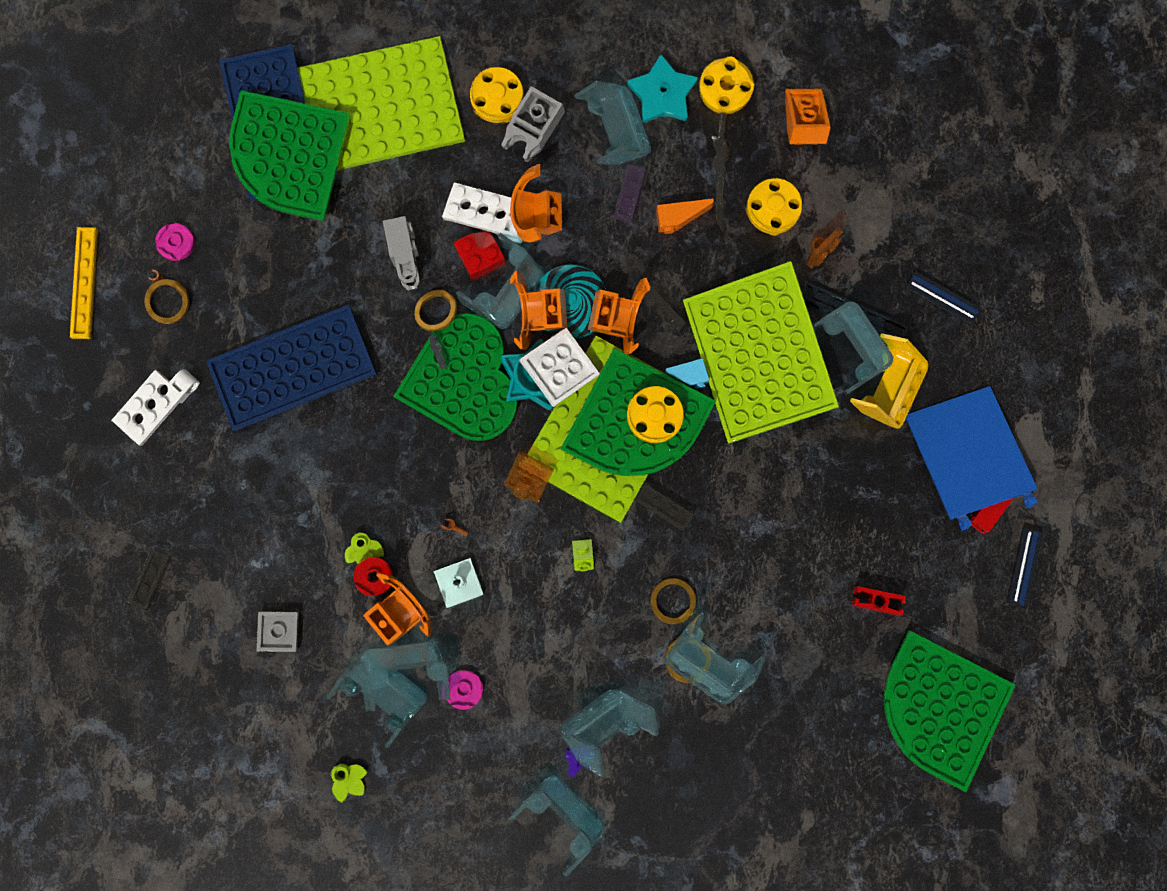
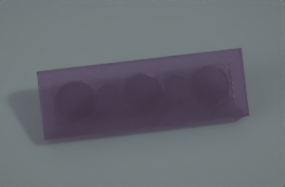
M627 165L613 219L632 223L646 169Z

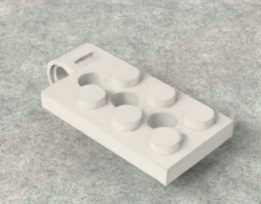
M458 183L453 184L442 215L444 220L496 233L497 236L514 242H523L517 235L511 220L510 197ZM464 202H470L471 206L468 209L464 210L461 208ZM481 207H488L487 213H479ZM504 211L506 215L504 218L498 219L496 218L497 213Z
M186 369L180 370L171 381L158 370H154L112 421L139 446H142L179 403H183L197 389L200 382ZM163 385L168 387L166 395H162L160 392V388ZM154 399L156 406L154 409L150 410L148 408V402L149 400ZM139 413L143 416V421L140 424L135 420L136 415Z

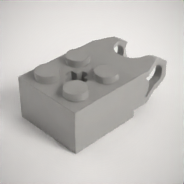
M531 86L511 117L512 120L507 126L502 147L507 150L517 141L526 142L527 145L523 158L526 162H529L534 155L542 150L565 113L563 104Z
M405 216L384 220L383 225L389 255L394 267L397 269L398 277L403 287L408 291L417 289L420 278L416 257L419 254L415 240H412L415 239V234L411 222H407ZM416 279V282L413 286L406 285V283L414 282Z

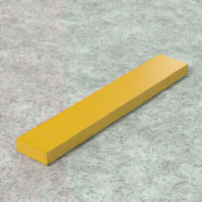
M77 227L70 338L91 339L98 229L94 227Z

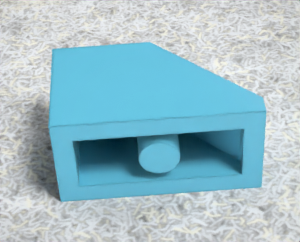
M703 358L665 370L666 375L695 390L706 387L705 384L709 381Z

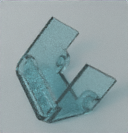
M595 81L575 94L576 99L587 100L590 112L601 116L611 147L606 150V155L597 160L598 164L619 165L644 157L651 152V146L632 93L626 86Z
M500 233L498 235L499 243L510 251V263L517 267L515 271L523 274L528 291L534 292L537 284L544 276L543 268L524 248ZM512 275L496 297L489 293H481L473 301L460 291L456 292L459 302L499 329L507 328L522 309L518 290L515 285L510 284Z
M847 302L813 324L814 331L822 327L829 335H837L844 331L864 361L855 370V376L859 382L844 392L845 396L854 392L892 365L893 355L857 303Z
M702 612L684 629L669 651L665 662L671 669L721 704H728L757 681L765 657L762 656L752 665L744 659H735L731 663L701 642L704 632L700 628V624L705 616Z
M434 642L370 649L364 651L360 657L366 711H375L373 690L386 686L388 682L387 671L426 666L428 677L431 680L437 681L439 700L450 699L447 667L438 646Z
M373 651L365 652L336 681L326 697L330 700L339 690L348 696H355L361 691L390 716L386 721V726L393 735L386 743V748L404 731L427 701L426 694Z
M619 690L605 692L560 725L561 736L579 764L601 777L605 775L601 751L598 747L620 731L627 735H633L643 729L655 736L659 734L655 709Z
M554 775L546 777L509 817L512 821L525 807L535 814H540L550 807L577 834L570 845L571 852L575 858L563 869V874L566 877L590 853L604 834L602 821L560 778Z

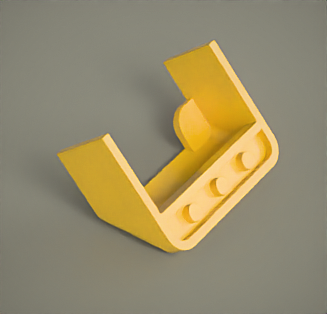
M881 333V339L888 345L883 352L884 361L888 366L873 397L867 395L862 400L851 398L850 402L863 414L890 427L900 428L927 373L928 362L908 339Z

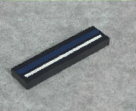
M916 271L905 289L969 325L973 324L981 310V307Z
M1022 528L1007 603L1028 607L1043 532Z

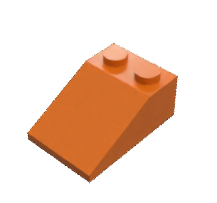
M786 89V119L789 143L826 144L830 131V122L822 89Z

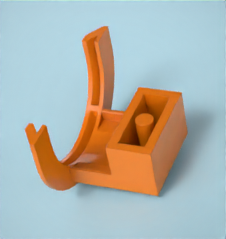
M540 164L529 168L521 176L513 191L510 204V215L514 229L521 240L529 243L541 240V234L550 235L562 230L561 193L548 190L538 194L523 191L530 180L540 176Z
M515 271L510 279V284L515 285L519 293L522 308V329L519 338H514V342L520 349H527L530 344L532 331L568 328L565 290L559 288L541 290V292H529L523 274Z
M647 278L640 280L631 300L618 297L619 294L599 290L595 293L588 330L623 338V351L627 355L631 354L639 345V343L634 344L633 331L641 300L650 291Z
M378 573L377 576L383 584H389L396 590L385 600L375 604L363 616L386 645L389 646L396 643L420 621H422L420 629L426 636L431 635V620L416 597L395 577Z

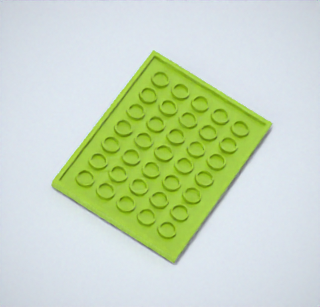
M440 36L298 68L305 104L342 111L351 115L338 170L465 142Z
M791 261L683 300L729 444L839 408Z
M595 336L585 354L598 372L601 373L613 349L622 353L624 351ZM628 354V356H630V357H632V358H634V359H636V360H638V361L644 363L645 365H647V366H649V367H651V368H653V369L659 371L658 369H656V368L650 366L649 364H647V363L641 361L640 359H638V358H636V357H634V356ZM597 376L554 407L521 467L621 523L648 475L634 477L612 475L600 471L560 450L599 377Z

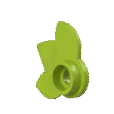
M365 533L355 534L351 539V545L345 551L347 563L356 561L358 564L369 556H384L381 544L376 540H370L369 536ZM363 540L364 545L359 546L357 541Z
M339 764L333 768L331 772V777L334 781L332 791L338 801L343 802L348 793L358 796L364 794V784L361 778L367 772L362 766L355 764L348 767L345 764ZM340 770H343L345 772V776L343 778L339 777L338 772Z

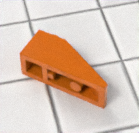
M713 199L657 205L656 214L659 232L671 234L675 230H679L710 210L714 203Z

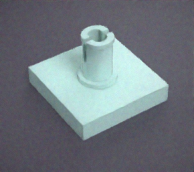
M471 558L434 571L446 608L484 595Z

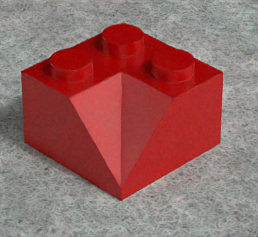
M489 231L469 234L453 242L472 281L505 265V258Z

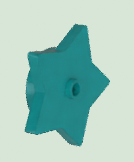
M659 56L649 74L630 79L627 85L642 101L643 123L666 116L686 121V96L694 87L698 78L676 73L664 57Z
M539 339L525 354L501 356V362L510 377L506 401L531 399L547 410H551V403L519 361L522 357L543 344L542 339Z

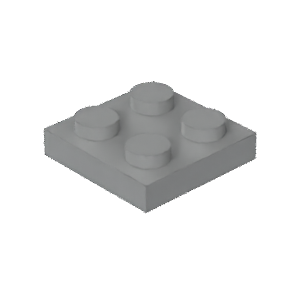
M258 612L257 651L297 652L299 612Z

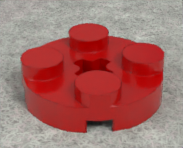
M366 557L354 569L353 580L361 593L367 596L383 594L391 586L383 584L379 577L377 580L369 581V572L373 573L376 571L377 574L382 573L392 576L389 564L382 558Z

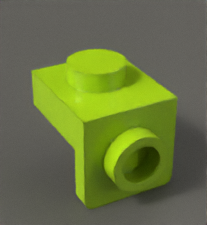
M591 539L572 541L575 571L594 569Z

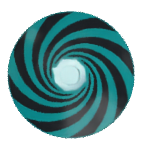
M563 265L547 272L538 282L534 292L559 288L565 290L567 330L575 340L592 334L594 331L588 330L595 293L599 290L606 291L601 279L591 270L578 265ZM551 329L545 331L555 336L563 329Z

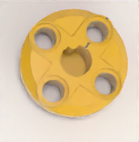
M734 57L722 58L710 63L703 71L699 83L700 95L705 105L721 114H730L742 109L748 103L754 89L751 72ZM731 65L734 70L728 71L725 66ZM704 80H710L713 84L707 86L704 84ZM746 86L749 89V91L744 92L741 90L740 87ZM719 101H726L728 106H721Z
M493 67L482 71L476 76L470 89V99L474 112L482 119L493 123L510 122L512 120L511 117L524 98L523 86L518 77L513 72L500 67ZM487 78L492 79L489 83L484 82ZM511 85L518 86L516 89L509 88ZM479 102L485 103L482 107L477 106ZM504 109H510V110H511V111H510L509 113H507V114L502 112V110H504Z
M776 178L767 179L759 183L750 193L746 212L750 221L757 229L775 236L788 231L796 224L802 211V200L798 190L788 181ZM775 186L778 191H771L769 187ZM757 204L760 209L754 210L751 205ZM789 204H795L797 209H791ZM771 222H777L779 228L772 227Z
M658 386L647 387L636 393L631 399L627 410V421L631 431L637 438L648 443H662L674 437L679 431L684 418L683 406L679 398L672 391ZM638 397H644L647 400V403L645 405H639L636 399ZM667 397L672 398L674 405L667 406L664 403V399ZM644 424L647 430L640 433L637 431L636 426ZM666 424L672 425L674 432H665L664 426Z

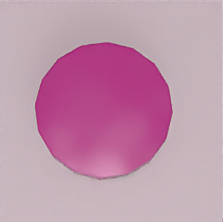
M179 223L163 226L156 236L157 250L164 258L171 261H179L186 258L194 248L192 232L186 226Z
M468 670L456 671L445 682V698L454 708L461 710L470 709L477 705L482 698L483 684L479 676L474 672Z

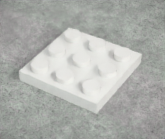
M567 328L519 360L553 407L600 375Z

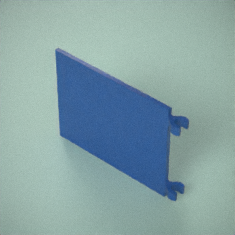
M990 386L907 414V423L950 520L958 519L962 531L972 526L966 514L1015 497L1023 496L1026 508L1035 506L1034 504L1037 503V500L1031 492L1036 491L1038 488Z

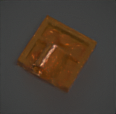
M837 227L827 239L823 237L813 239L809 246L811 256L806 263L811 269L815 264L819 266L826 259L829 252L832 253L837 248L838 244L842 241L840 237L843 231ZM814 244H820V246L816 249Z
M520 451L504 486L512 489V494L522 500L529 498L538 503L554 468Z

